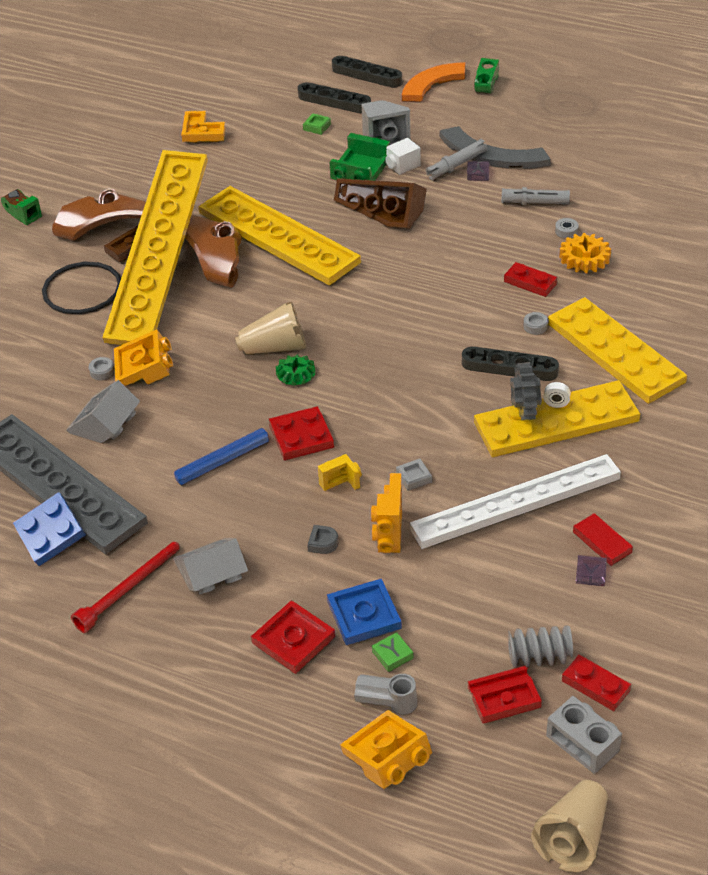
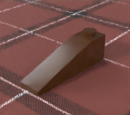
M337 178L334 201L388 227L409 229L424 210L427 189L416 183Z

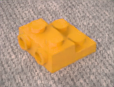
M156 329L114 348L115 381L119 380L126 386L143 378L148 385L170 375L169 368L173 367V361L168 354V351L172 350L166 336L163 337Z
M390 473L389 485H384V494H377V505L371 506V522H377V524L372 525V541L378 542V553H400L401 473Z
M389 710L340 744L343 754L360 765L365 777L382 789L387 788L391 784L397 785L401 783L405 773L416 765H425L433 753L425 732Z

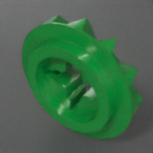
M298 354L295 357L287 355V358L280 359L279 365L276 366L277 378L288 385L307 383L316 373L314 361L309 360L308 356L300 357ZM294 367H298L295 373H293L292 369H294Z

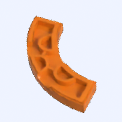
M465 62L435 66L415 75L405 85L402 91V101L421 102L426 92L431 89V85L437 82L441 84L453 80H464Z

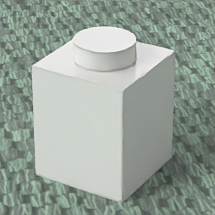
M409 138L386 147V163L389 168L399 175L421 166L420 147Z

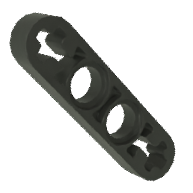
M336 56L331 60L334 73L391 88L402 85V72L400 70L347 56Z
M305 82L297 87L298 98L302 101L362 114V104L371 102V98L367 95L315 83Z
M475 346L467 347L462 351V366L470 371L514 377L516 376V364L530 362L532 373H534V376L537 375V378L542 381H552L557 378L559 373V362L549 356ZM501 360L503 361V363L494 364L491 361Z

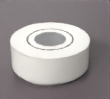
M553 382L545 387L543 398L549 406L560 408L569 403L571 391L567 385Z

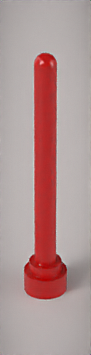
M171 542L91 607H81L71 615L74 626L82 633H87L95 626L98 615L177 553L180 549L179 543Z

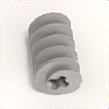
M568 625L563 627L562 634L556 626L551 628L549 635L545 627H540L537 636L533 628L527 629L525 637L520 628L515 630L513 638L510 631H508L509 656L513 668H517L518 660L521 658L525 666L529 667L531 658L535 659L537 666H541L543 657L547 658L549 665H553L555 656L559 657L562 665H565L567 656L573 657L572 634Z

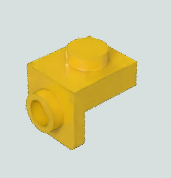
M347 454L318 465L319 485L324 491L347 481L354 490L360 488L361 469L356 462L351 461Z

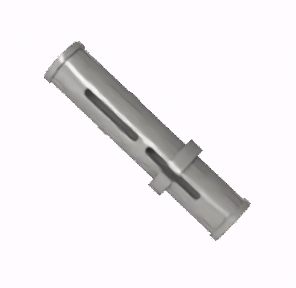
M479 139L449 157H442L441 161L426 168L427 176L431 174L432 176L429 179L433 181L447 172H453L454 168L488 150L486 143L482 145L485 141Z
M522 187V189L502 188L501 203H521V205H526V203L569 205L570 190L527 189V187Z

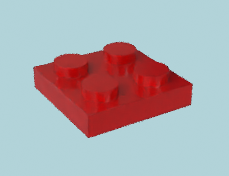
M318 406L269 418L270 429L284 461L334 448V440Z
M291 600L251 635L252 644L296 674L331 642L336 635L334 628Z

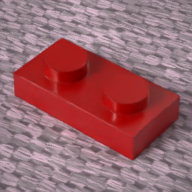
M515 262L504 274L505 283L543 297H547L557 285L558 278Z
M580 654L562 674V682L613 712L631 690L629 682Z

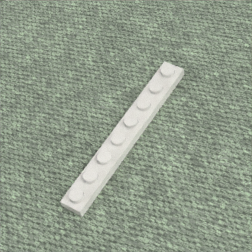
M606 454L410 522V531L421 549L614 482L620 479L621 472Z

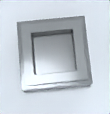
M421 459L396 467V473H401V482L407 491L432 483V475Z

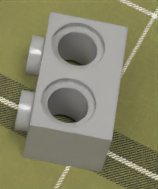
M574 696L568 699L547 720L546 736L593 774H596L620 751L622 733L612 722L605 721L596 714L590 705L582 703Z

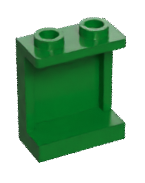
M350 133L347 137V150L339 160L331 159L329 162L330 179L375 181L387 165L386 147L390 146V141Z

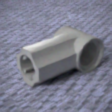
M360 674L357 677L354 695L355 702L391 706L394 712L401 715L412 713L418 705L416 682L410 675L397 674L392 678Z

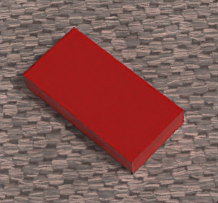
M595 513L573 526V533L610 566L632 553L633 546Z

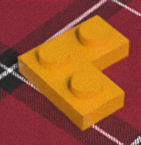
M185 111L181 133L182 142L224 141L225 122H206V111Z

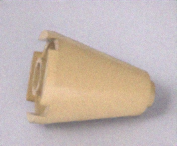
M292 301L281 305L239 330V336L235 337L239 351L244 350L247 355L305 349L304 335L296 317L297 314Z
M591 780L579 782L535 822L531 834L535 849L547 862L553 859L560 863L559 869L580 872L587 870L596 859L608 800L607 792L599 783Z

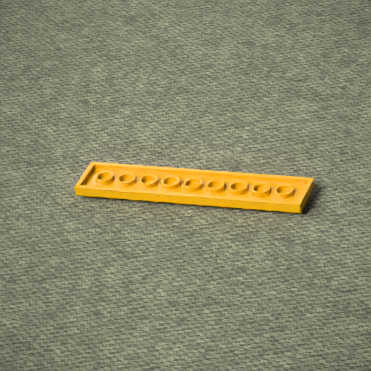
M162 150L102 337L104 343L123 345L157 329L208 162L207 154Z

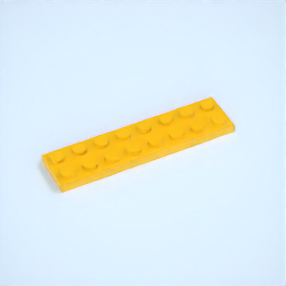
M232 186L225 188L198 206L199 214L217 222H230L239 231L242 238L329 286L361 263V255Z

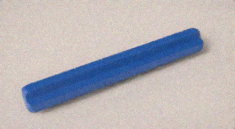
M260 428L175 470V479L179 485H183L267 443L269 435L264 428Z

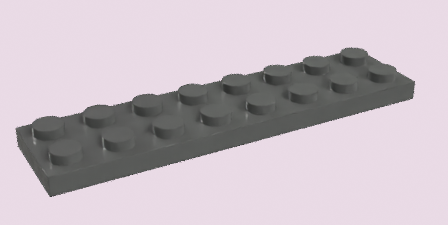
M11 414L0 421V471L41 504L60 492L85 532L84 538L105 555L148 524L145 514L16 416Z

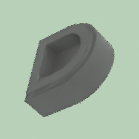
M314 525L307 545L308 552L320 554L333 552L339 544L338 533L331 527Z

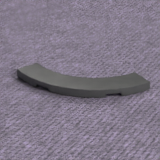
M460 126L439 130V137L452 150L460 151L477 141L467 135ZM487 145L488 150L470 159L481 164L501 168H509V165L523 166V169L549 166L551 163V159L543 147L515 150Z

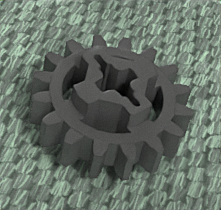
M530 362L518 363L515 368L516 376L510 378L511 402L515 408L519 409L521 420L536 419V407L542 403L540 379L532 373Z

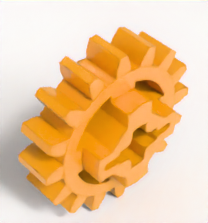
M583 233L580 237L577 234H573V239L566 237V241L561 242L559 258H561L562 264H567V269L574 267L575 272L580 270L584 271V273H588L589 270L597 272L598 267L604 269L605 264L610 262L611 248H609V242H603V237L596 239L595 234H592L590 237L586 233Z

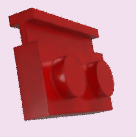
M526 666L468 681L467 688L472 695L473 703L482 724L541 708L542 700L531 676L529 677Z

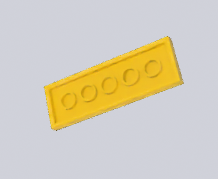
M586 297L548 316L549 326L613 377L620 380L622 384L647 404L678 388L687 381V374Z
M620 380L572 391L569 403L560 408L549 406L544 401V398H542L541 405L536 407V419L521 420L519 409L515 408L514 405L474 415V424L492 458L640 421V412Z

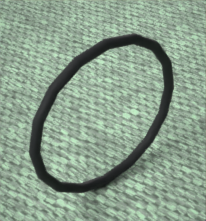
M83 261L69 264L56 270L46 279L42 288L43 299L52 309L65 314L94 312L109 305L115 299L121 277L111 266L100 262ZM82 266L100 267L109 270L116 277L117 287L115 293L107 301L94 307L80 310L65 309L54 305L48 299L47 288L50 282L57 275L72 268Z

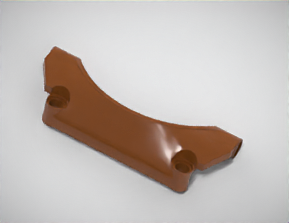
M106 189L100 194L98 201L94 197L87 196L62 206L57 218L53 222L52 232L55 236L75 241L89 230L102 224L121 219H141L146 201L118 194L113 189ZM191 215L185 238L199 258L206 279L222 286L234 287L239 274L236 267L239 262L238 246L242 240L241 234L230 222H217Z

